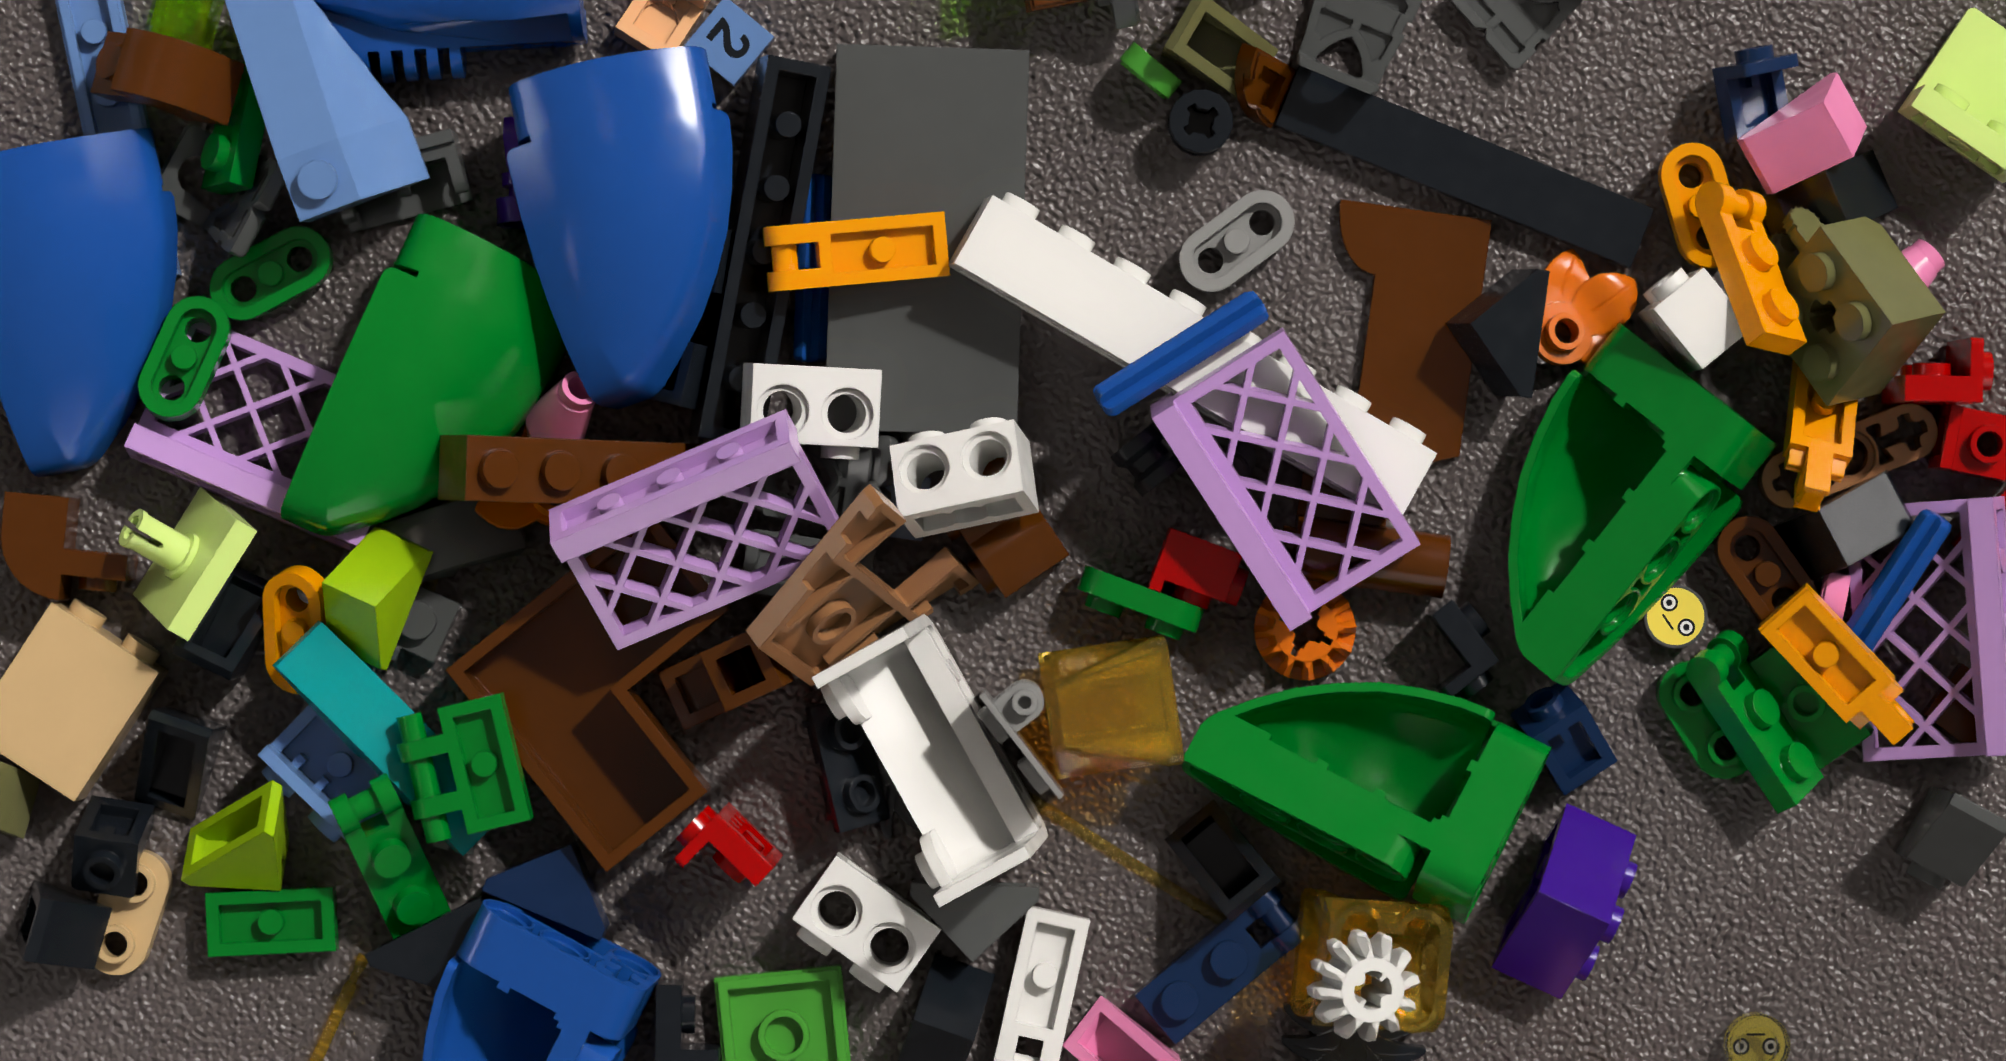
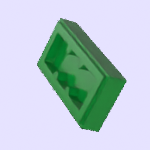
M1773 645L1748 661L1765 689L1776 699L1781 713L1801 743L1812 753L1819 770L1872 735L1874 729L1869 722L1861 729L1857 728L1851 721L1845 723Z

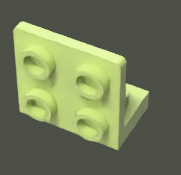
M1970 8L1965 11L1897 112L2001 183L2006 182V29L1978 9Z

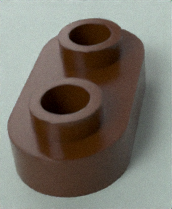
M1755 516L1734 518L1715 538L1714 554L1717 563L1760 623L1776 610L1772 604V596L1777 589L1787 588L1793 595L1807 582L1818 594L1813 581L1775 528L1766 520ZM1745 535L1751 537L1756 543V553L1749 560L1740 559L1735 552L1737 540Z

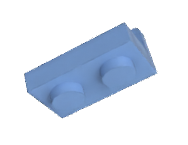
M310 705L271 744L266 745L258 753V756L267 764L261 771L264 777L269 782L274 780L281 784L284 796L290 798L296 792L314 809L308 815L309 820L333 842H336L341 836L344 838L327 801L343 793L346 794L347 798H350L370 788L368 781L379 776L364 759L352 752ZM382 810L379 811V812H377V813H375V814H373V815H371V816H369V817H367V818H365V819H363V820H361V821H359V822L362 823V822H364V821H366V820H368V819H370V818H372V817H374V816H376V815L382 813Z

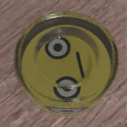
M1762 1012L1742 1014L1731 1022L1725 1032L1723 1044L1728 1061H1787L1790 1038L1787 1030L1777 1019Z

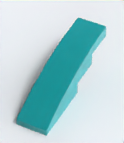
M317 621L272 666L356 756L364 759L379 776L387 773L397 795L405 804L411 806L410 801L415 800L416 797L407 763H400L396 744L402 743L396 718L415 712L323 622ZM424 723L427 736L436 735V734ZM448 753L432 756L441 793L457 790ZM462 810L446 813L452 838L444 841L456 853L464 856L489 830L468 835Z

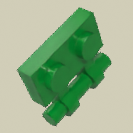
M504 692L437 708L443 732L437 735L427 736L421 712L396 718L402 743L396 744L400 763H407L416 797L415 800L410 801L414 820L421 819L427 844L452 838L446 813L462 810L468 835L534 818ZM448 753L457 790L441 793L432 756Z

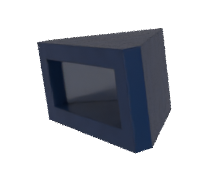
M576 841L493 874L486 879L482 891L598 940H601L606 935L610 925Z

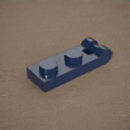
M1276 886L1232 922L1225 917L1134 992L1135 997L1175 1045L1279 958L1299 945L1312 932V929L1301 916L1294 918L1280 902L1284 895ZM1260 917L1274 933L1261 946L1257 944L1246 930L1249 925Z

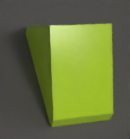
M375 526L322 582L326 626L362 661L381 670H387L434 551L382 527Z
M271 780L190 828L181 881L190 886L281 891L289 845V831L282 785Z

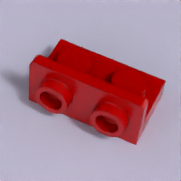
M1969 337L1947 342L1946 363H1912V365H1903L1900 368V376H1894L1883 389L1881 404L1967 405L1982 403L1983 391L1991 390L1994 377L1993 355L1991 352H1984V338Z
M728 802L718 814L708 805L675 838L684 848L673 860L683 868L710 842L718 850L712 856L713 860L729 877L737 883H741L747 878L756 887L776 866L783 854Z

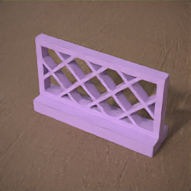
M195 323L189 328L187 336L193 342L198 332L209 337L211 327L206 323ZM231 330V340L226 350L231 364L217 369L212 382L235 374L246 401V406L211 419L203 400L199 409L204 422L180 431L157 422L158 418L153 416L146 408L139 423H134L124 444L131 458L198 487L201 486L212 493L351 552L376 526L375 524L340 535L324 536L281 519V507L292 480L282 476L274 453L308 441L313 428L300 396L323 387L330 389L336 374ZM232 347L252 356L237 361ZM265 362L280 367L289 389L253 403L241 371ZM290 372L306 378L310 382L296 386ZM176 380L166 382L161 389V396L165 399H170L183 394L184 384L174 385ZM294 399L306 431L269 444L257 412ZM251 415L263 447L240 456L224 451L215 428ZM208 431L214 446L198 440L194 436ZM267 456L272 471L252 462Z
M1283 327L1175 395L1173 392H1170L1150 405L1152 420L1290 631L1312 618V611L1421 545L1416 534ZM1280 349L1293 369L1287 394L1252 387L1251 382L1256 363ZM1245 370L1242 384L1228 381ZM1299 380L1311 399L1296 396ZM1214 389L1240 395L1232 428L1205 423L1193 402ZM1248 396L1284 404L1277 438L1240 430ZM1293 406L1319 411L1322 414L1327 425L1321 447L1285 440ZM1333 434H1335L1346 452L1330 449ZM1214 435L1229 438L1226 454ZM1238 440L1274 448L1266 481L1239 476L1232 465ZM1283 450L1318 457L1311 491L1275 483ZM1327 459L1355 465L1361 475L1355 500L1320 493ZM1368 487L1380 505L1364 502ZM1248 489L1264 492L1261 506L1258 505ZM1272 494L1308 501L1301 534L1278 530L1272 527L1267 519ZM1317 503L1353 511L1345 544L1309 536ZM1362 513L1388 518L1400 538L1379 551L1354 546ZM1283 542L1298 545L1295 559H1293ZM1310 547L1342 554L1337 577L1313 590L1301 571L1306 548ZM1351 556L1364 559L1348 569Z
M784 409L549 509L550 545L561 564L567 561L618 651L789 579L817 545L808 547L789 541L798 518L825 525L827 531H829L839 517L798 441L797 429L787 410ZM791 466L794 467L801 480L794 500L761 491L768 476ZM808 495L814 506L805 504ZM720 496H726L743 501L744 503L735 524L732 525L702 516L707 502ZM755 505L787 514L778 537L746 529ZM665 521L683 526L684 530L676 549L673 550L643 541L648 527ZM695 531L728 539L719 562L686 553ZM739 543L771 552L766 565L751 572L732 567L730 563ZM603 546L625 552L616 575L590 568L583 555ZM636 555L669 565L660 587L627 578ZM680 568L712 577L707 590L694 596L671 591V588ZM602 588L610 590L607 597ZM624 593L652 601L653 604L648 615L622 625L614 611L620 594Z
M2005 496L1905 503L1911 516L1918 515L1919 512L1926 509L1937 514L1959 512L1961 541L1946 558L1937 551L1933 560L1939 566L1917 591L1912 589L1908 596L1910 600L1893 618L1872 652L1875 654L1888 639L1914 662L1912 667L1898 682L1903 690L1922 669L1948 692V695L1927 719L1902 697L1898 696L1895 700L1909 714L1919 728L1903 746L1879 747L1878 728L1869 721L1874 730L1871 736L1862 741L1863 762L1980 755L2005 756ZM1898 544L1883 562L1871 553L1849 566L1852 615ZM1961 554H1963L1964 573L1953 565ZM1865 561L1876 569L1867 580ZM1946 571L1965 587L1966 593L1965 606L1951 622L1923 598ZM1916 606L1944 629L1922 655L1894 632ZM1966 617L1968 620L1969 637L1957 628ZM1950 636H1953L1970 651L1971 668L1956 685L1928 662ZM1971 681L1974 701L1962 692ZM1955 699L1975 715L1977 742L1953 743L1933 726ZM1925 733L1938 743L1916 745Z

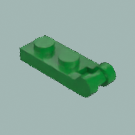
M1724 630L1708 643L1706 649L1698 652L1688 662L1686 675L1776 813L1779 814L1796 806L1824 776L1815 764L1810 750L1801 743L1781 713L1774 696L1765 689L1746 660L1749 655V646L1746 640L1735 631Z
M384 773L368 781L370 788L350 798H347L346 794L343 793L327 801L381 916L391 936L395 939L451 911L409 822L402 803L387 773ZM382 810V813H380V814H378V815H376V816H374V817H372V818H370V819H368V820H366V821H364V822H362V823L359 822V821H361V820H363V819H365V818H367V817H369V816H371V815H373V814H375V813H377V812H379V811Z

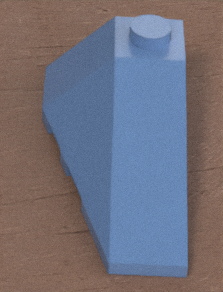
M225 0L271 145L299 222H313L430 179L408 117L397 103L392 100L369 71L370 69L358 54L352 50L314 0Z

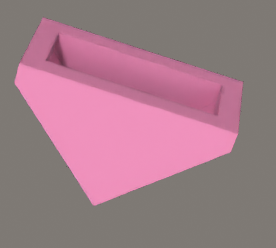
M1835 72L1830 73L1737 139V142L1766 194H1774L1853 158L1867 126L1840 76Z
M1103 996L1098 998L1063 1044V1047L1079 1061H1181L1179 1054Z

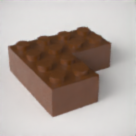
M663 521L648 527L643 538L645 542L673 550L676 549L679 542ZM603 546L595 550L585 560L590 568L616 575L625 552ZM636 555L627 578L660 587L669 565ZM680 568L671 591L694 596L706 591L710 580L706 575ZM570 570L448 667L446 671L469 700L504 692L522 767L607 872L712 788L635 692L633 687L732 608L727 604L617 651L575 575ZM602 588L607 597L610 590ZM621 593L614 611L622 625L647 616L653 602Z

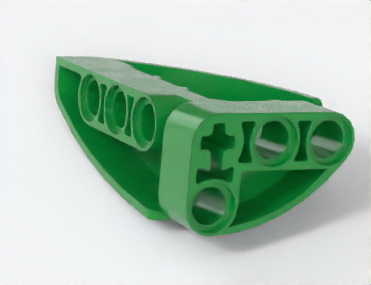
M418 214L393 267L383 271L360 320L281 507V519L324 536L340 535L381 523L416 509L438 496L440 435L513 437L526 422L528 414L537 401L551 387L567 351L550 310L537 269L498 246L456 225L432 215Z
M1620 322L1583 367V372L1580 373L1577 370H1572L1552 398L1534 435L1523 465L1512 513L1508 571L1510 603L1516 641L1521 653L1527 660L1554 682L1562 686L1569 685L1577 680L1637 624L1689 569L1741 509L1743 503L1741 497L1723 482L1727 480L1740 490H1743L1778 446L1745 418Z
M1382 682L1331 683L1284 690L1254 698L1213 714L1200 725L1182 758L1181 767L1186 774L1266 827L1394 900H1404L1417 879L1412 899L1464 925L1525 807L1552 747L1502 722L1494 720L1495 712L1460 697L1418 687Z

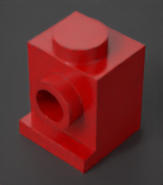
M1955 404L1940 405L1936 422L1938 437L1930 453L1928 468L2006 482V415L1966 408ZM1984 432L1993 434L1997 439L1996 451L1989 457L1982 455L1977 447L1978 438Z
M1168 528L1147 588L1161 592L1164 581L1176 584L1172 593L1174 598L1206 610L1211 598L1236 607L1249 571L1239 567L1242 557L1238 552L1179 530Z

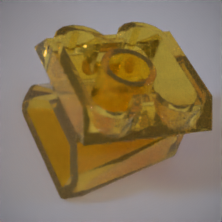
M1164 635L1038 653L1056 780L1152 765L1174 766L1183 764V744L1169 650Z
M1305 888L1303 890L1298 919L1300 944L1295 949L1290 999L1293 1013L1299 1016L1312 1017V1025L1334 1026V1022L1323 1023L1315 1016L1314 1012L1322 1000L1309 996L1306 987L1313 982L1322 980L1323 975L1311 968L1310 961L1316 958L1328 963L1332 956L1327 950V940L1335 938L1347 946L1350 931L1360 929L1367 933L1369 939L1377 932H1382L1392 937V949L1401 947L1411 954L1412 959L1404 971H1410L1418 975L1421 983L1414 988L1404 990V996L1415 1002L1416 1010L1406 1012L1398 1008L1394 1014L1399 1020L1400 1030L1408 1033L1435 1032L1445 1017L1454 929L1449 909L1439 904L1350 899L1320 888ZM1365 974V983L1355 986L1354 994L1360 997L1361 988L1372 982V977ZM1379 1024V1029L1386 1030L1383 1026Z

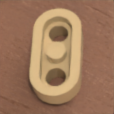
M143 850L139 860V872L147 879V889L142 895L135 894L131 898L99 894L97 903L112 908L95 968L109 975L130 973L143 965L150 955L173 885V877L169 865L155 852ZM111 932L121 933L127 941L126 951L122 955H114L106 947V938Z

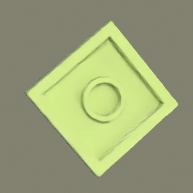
M201 486L174 529L148 515V512L143 509H138L132 513L128 520L135 524L138 530L152 538L148 539L125 525L119 535V544L122 547L131 549L153 562L133 595L167 630L187 641L195 632L257 533V530L224 500Z

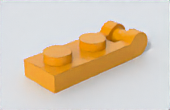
M1716 181L1704 183L1696 194V212L1746 346L1789 356L1807 343L1798 319V305L1788 292L1778 266V252L1773 243L1768 239L1762 224L1766 215V201L1758 192L1747 189L1735 191L1728 184Z
M944 211L763 227L764 247L771 246L773 272H767L768 292L950 276ZM815 242L817 268L799 270L796 244Z

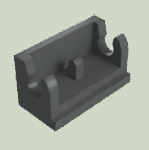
M446 129L416 137L430 179L340 211L344 224H348L350 233L362 232L414 218L418 214H428L475 201L457 133L452 129Z

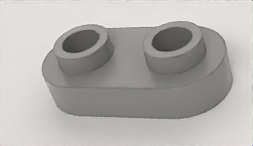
M1269 190L1253 191L1240 198L1194 232L1184 242L1178 259L1179 270L1184 280L1192 288L1205 293L1220 292L1234 284L1280 250L1289 241L1295 225L1291 206L1281 195ZM1260 211L1268 213L1273 220L1272 231L1267 235L1255 234L1249 225L1252 214ZM1212 249L1221 255L1222 266L1219 271L1206 273L1199 267L1198 257L1202 251Z

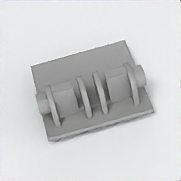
M1020 679L994 698L986 688L983 689L979 697L985 706L978 710L979 713L977 714L1000 744L1008 738H1012L1025 755L1017 761V766L1040 795L1051 789L1058 799L1064 796L1063 787L1019 732L1042 712L1044 707L1042 688L1033 680Z

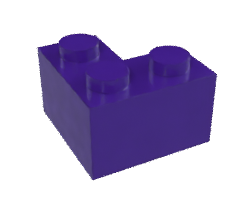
M1566 803L1543 840L1529 886L1504 925L1491 968L1560 1000L1575 978L1585 981L1599 953L1600 947L1597 946V943L1601 940L1609 944L1623 918L1624 908L1617 906L1616 902L1618 898L1622 899L1626 895L1637 871L1638 864L1629 861L1637 835Z

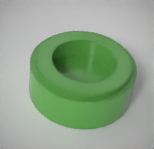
M1134 41L1119 58L1122 66L1163 99H1169L1182 83L1178 77Z

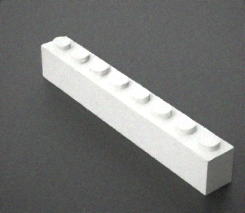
M1009 192L1005 193L1002 200L994 195L984 199L949 261L950 268L1123 368L1203 319L1202 315L1206 310V306L1181 291L1173 289L1168 297L1147 285V282L1151 275L1124 258L1117 257L1114 264H1111L1095 255L1091 251L1096 243L1079 231L1063 224L1058 232L1035 220L1040 212L1039 209ZM1250 331L1159 389L1166 393L1173 392L1175 395L1262 339ZM1282 354L1278 361L1268 355L1257 362L1251 386L1287 394L1293 369L1285 356ZM1307 365L1312 374L1315 376L1317 371L1309 365ZM1245 370L1228 381L1242 384ZM1299 380L1296 396L1311 399ZM1338 385L1333 393L1321 386L1401 513L1404 514L1437 455L1435 451L1422 444L1426 434L1399 418L1393 417L1388 425L1367 413L1372 403L1346 387ZM1214 389L1193 402L1199 412L1225 427L1232 428L1240 395ZM1248 396L1240 430L1277 438L1284 404ZM1293 406L1285 440L1321 447L1327 422L1319 411ZM1333 434L1330 449L1346 452L1335 434ZM1258 445L1273 454L1274 448ZM1282 451V460L1314 478L1318 457ZM1327 459L1322 483L1351 500H1355L1361 475L1355 465ZM1368 487L1364 502L1380 505Z

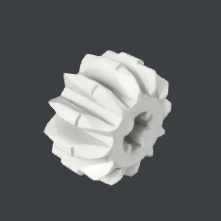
M1353 929L1350 931L1347 946L1335 938L1327 940V950L1332 956L1328 963L1316 958L1310 961L1311 968L1322 974L1323 977L1322 980L1313 982L1306 987L1307 994L1314 999L1322 1000L1314 1012L1315 1016L1323 1023L1334 1022L1335 1034L1348 1039L1357 1031L1359 1037L1367 1042L1376 1041L1379 1024L1392 1033L1400 1031L1399 1020L1394 1014L1398 1008L1406 1012L1416 1010L1415 1002L1404 996V990L1414 988L1421 982L1418 975L1410 971H1404L1412 959L1411 954L1401 947L1392 949V937L1382 932H1377L1369 939L1366 932L1360 929ZM1365 974L1372 977L1371 984L1361 988L1360 997L1354 994L1355 986L1364 984Z

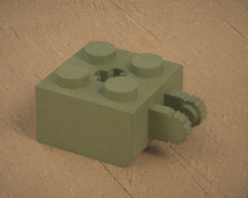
M1795 206L1794 209L1791 208L1782 222L1784 223L1783 228L1786 229V234L1789 235L1776 232L1769 237V240L1778 252V266L1787 290L1798 305V319L1807 343L1790 354V356L1826 406L1880 394L1946 312L1881 224L1864 216L1824 225V223L1819 221L1820 218L1816 217L1815 213L1810 212L1809 209H1804L1802 206L1797 208Z

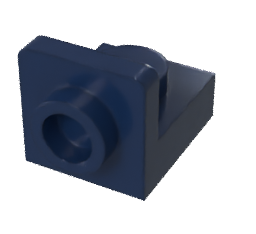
M1556 683L1551 687L1539 689L1531 694L1522 706L1511 713L1515 724L1524 734L1552 747L1544 767L1555 786L1564 796L1617 762L1615 755L1586 705L1568 685L1562 686Z

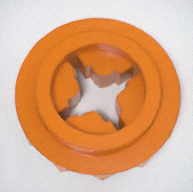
M1307 580L1313 590L1325 584L1324 582ZM1342 594L1319 607L1316 613L1318 618L1315 626L1323 631L1324 636L1331 639L1329 644L1322 641L1317 643L1308 640L1303 648L1299 647L1295 656L1291 655L1295 646L1293 644L1295 632L1293 630L1290 631L1286 624L1279 620L1280 615L1266 596L1258 608L1254 622L1256 646L1265 662L1281 675L1296 680L1309 681L1334 673L1351 654L1357 628L1350 604Z

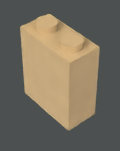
M74 598L70 606L63 601L50 603L0 679V754L74 802L85 799L169 672V670L156 663L161 654L158 650L130 633L127 634L124 640H121L102 627L107 620L102 613L77 598Z

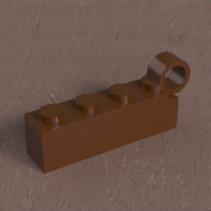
M440 435L438 500L563 504L702 444L486 435Z

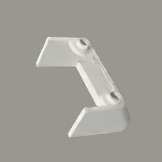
M922 614L811 677L817 689L821 687V692L828 707L838 720L847 716L855 725L861 724L922 834L919 839L922 852L915 855V860L927 884L932 889L941 886L933 895L939 908L1028 860L1048 838L1047 829L1038 809L1002 744L997 741L977 713H979L978 710L981 707L943 638L928 616Z

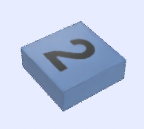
M721 0L687 41L685 46H697L706 49L709 67L733 87H736L756 63L757 59L761 57L775 40V37L731 0Z

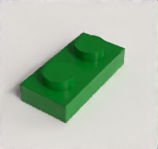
M246 65L228 126L214 124L213 133L207 138L201 153V166L205 169L201 189L221 195L252 189L265 129V123Z
M336 885L281 888V891L251 889L209 891L205 893L208 957L328 952L339 949Z

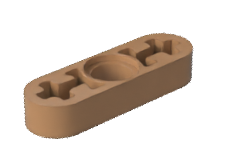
M1908 403L1895 405L1856 421L1854 439L1863 447L1865 453L1864 463L1856 473L1844 475L1841 483L1831 481L1829 495L1861 483L1885 470L1891 471L1921 459L1930 453L1938 437V427L1933 415L1920 405ZM1902 414L1908 423L1919 422L1922 432L1914 437L1916 447L1911 451L1906 443H1894L1884 447L1881 450L1887 456L1888 461L1879 464L1877 445L1874 439L1866 432V428L1875 425L1876 437H1881L1899 428L1897 417ZM1780 451L1768 457L1760 467L1757 476L1758 488L1762 497L1771 505L1784 509L1796 508L1793 507L1794 497L1791 498L1787 490L1775 491L1773 488L1772 480L1780 476L1778 465L1785 461L1783 451Z

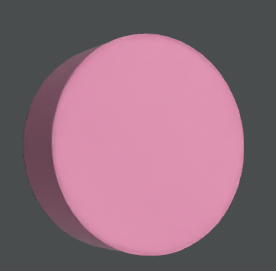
M1833 572L1824 575L1819 596L1843 620L1851 576Z

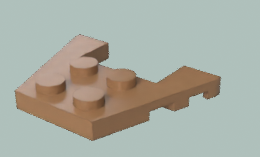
M869 484L859 493L745 631L762 652L812 687L815 683L811 677L878 640L879 638L876 634L904 617L912 621L922 614L929 616L934 612L933 607L929 603L930 601L953 587L961 596L980 582L969 566L947 547L941 549L895 589L891 588L862 565L859 561L906 522L896 506Z

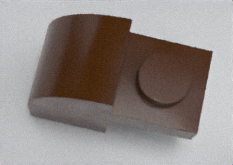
M127 27L126 33L107 32L104 46L96 60V73L90 92L108 100L150 105L188 121L228 126L245 64L187 41Z
M5 491L1 524V547L9 569L27 589L49 599L69 600L73 576H79L78 589L117 592L118 580L136 581L139 555L75 549L80 498Z
M747 632L658 672L684 730L795 681L792 673L762 652Z

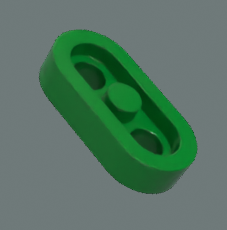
M303 226L286 228L250 247L246 256L241 258L233 256L221 263L211 277V299L221 305L227 316L231 319L239 321L256 320L320 286L328 278L333 267L331 246L325 237L313 229ZM304 247L309 249L313 260L307 270L299 272L291 265V255L296 249ZM249 277L255 282L256 293L249 301L242 302L235 295V285L240 279Z
M191 296L177 302L169 311L138 380L140 398L146 409L156 418L170 422L181 421L192 416L201 406L231 340L230 321L225 310L216 301L204 296ZM202 322L211 327L210 336L203 342H193L187 336L189 328L195 323ZM170 380H178L185 386L184 393L176 400H167L161 396L163 385Z
M1087 565L1083 569L1076 588L1088 593L1084 603L1085 606L1117 618L1121 617L1124 607L1148 615L1144 628L1179 641L1184 629L1194 633L1197 632L1205 609Z
M1680 661L1670 665L1659 677L1656 686V699L1661 711L1696 766L1707 775L1720 779L1735 778L1743 774L1748 769L1736 751L1727 759H1720L1716 755L1714 744L1719 737L1725 734L1703 701L1700 699L1694 705H1686L1680 697L1682 686L1689 681L1686 675V666L1689 661Z

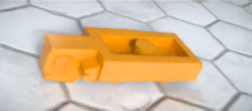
M1794 360L1792 363L1783 457H1785L1784 469L1798 473L1794 484L1793 507L1818 512V510L1820 511L1822 500L1830 493L1831 481L1841 483L1845 470L1852 459L1858 399L1826 406Z
M1807 582L1759 624L1758 630L1845 723L1851 721L1857 728L1861 729L1871 721L1893 745L1913 730L1912 724L1914 720L1895 700L1903 693V688L1895 680V675Z

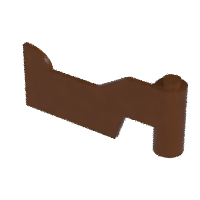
M1340 199L1339 228L1345 250L1349 258L1360 270L1374 275L1357 394L1372 403L1367 413L1389 425L1391 419L1396 417L1425 433L1426 437L1422 444L1437 453L1433 462L1459 457L1472 362L1445 323L1482 294L1492 220ZM1303 471L1300 489L1311 491L1314 478ZM1322 483L1320 493L1350 499ZM1298 499L1295 527L1284 525L1283 531L1301 534L1308 501ZM1317 503L1309 536L1345 544L1353 511ZM1362 513L1354 546L1379 551L1400 538L1395 528L1385 527L1386 519L1383 517ZM1414 531L1421 545L1353 587L1442 599L1448 574L1451 536ZM1283 542L1293 559H1295L1298 545ZM1307 547L1301 571L1307 580L1327 583L1337 577L1342 554ZM1351 556L1348 569L1364 559Z

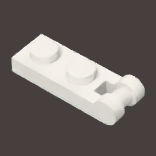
M1032 906L1026 912L993 1061L1060 1060L1090 918ZM1019 1036L1043 1041L1039 1058L1015 1053Z

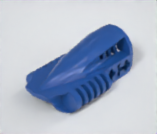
M314 0L352 50L358 54L370 69L369 71L374 77V58H380L381 75L384 83L397 82V56H403L407 82L420 80V55H426L430 80L443 79V54H449L453 79H465L467 73V52L570 47L588 43L586 10L584 9L583 0Z

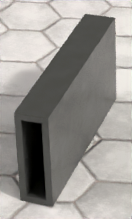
M837 44L831 221L944 211L948 257L950 261L985 198L994 195L1002 200L1005 193L1009 192L1025 200L1030 50ZM950 268V276L829 287L826 367L882 370L879 432L902 433V443L908 442L912 435L919 432L940 431L947 434L970 429L972 423L984 418L1014 419L1017 423L1021 308ZM844 394L832 400L827 412L829 423L839 432L849 429L853 425L857 414L854 402Z

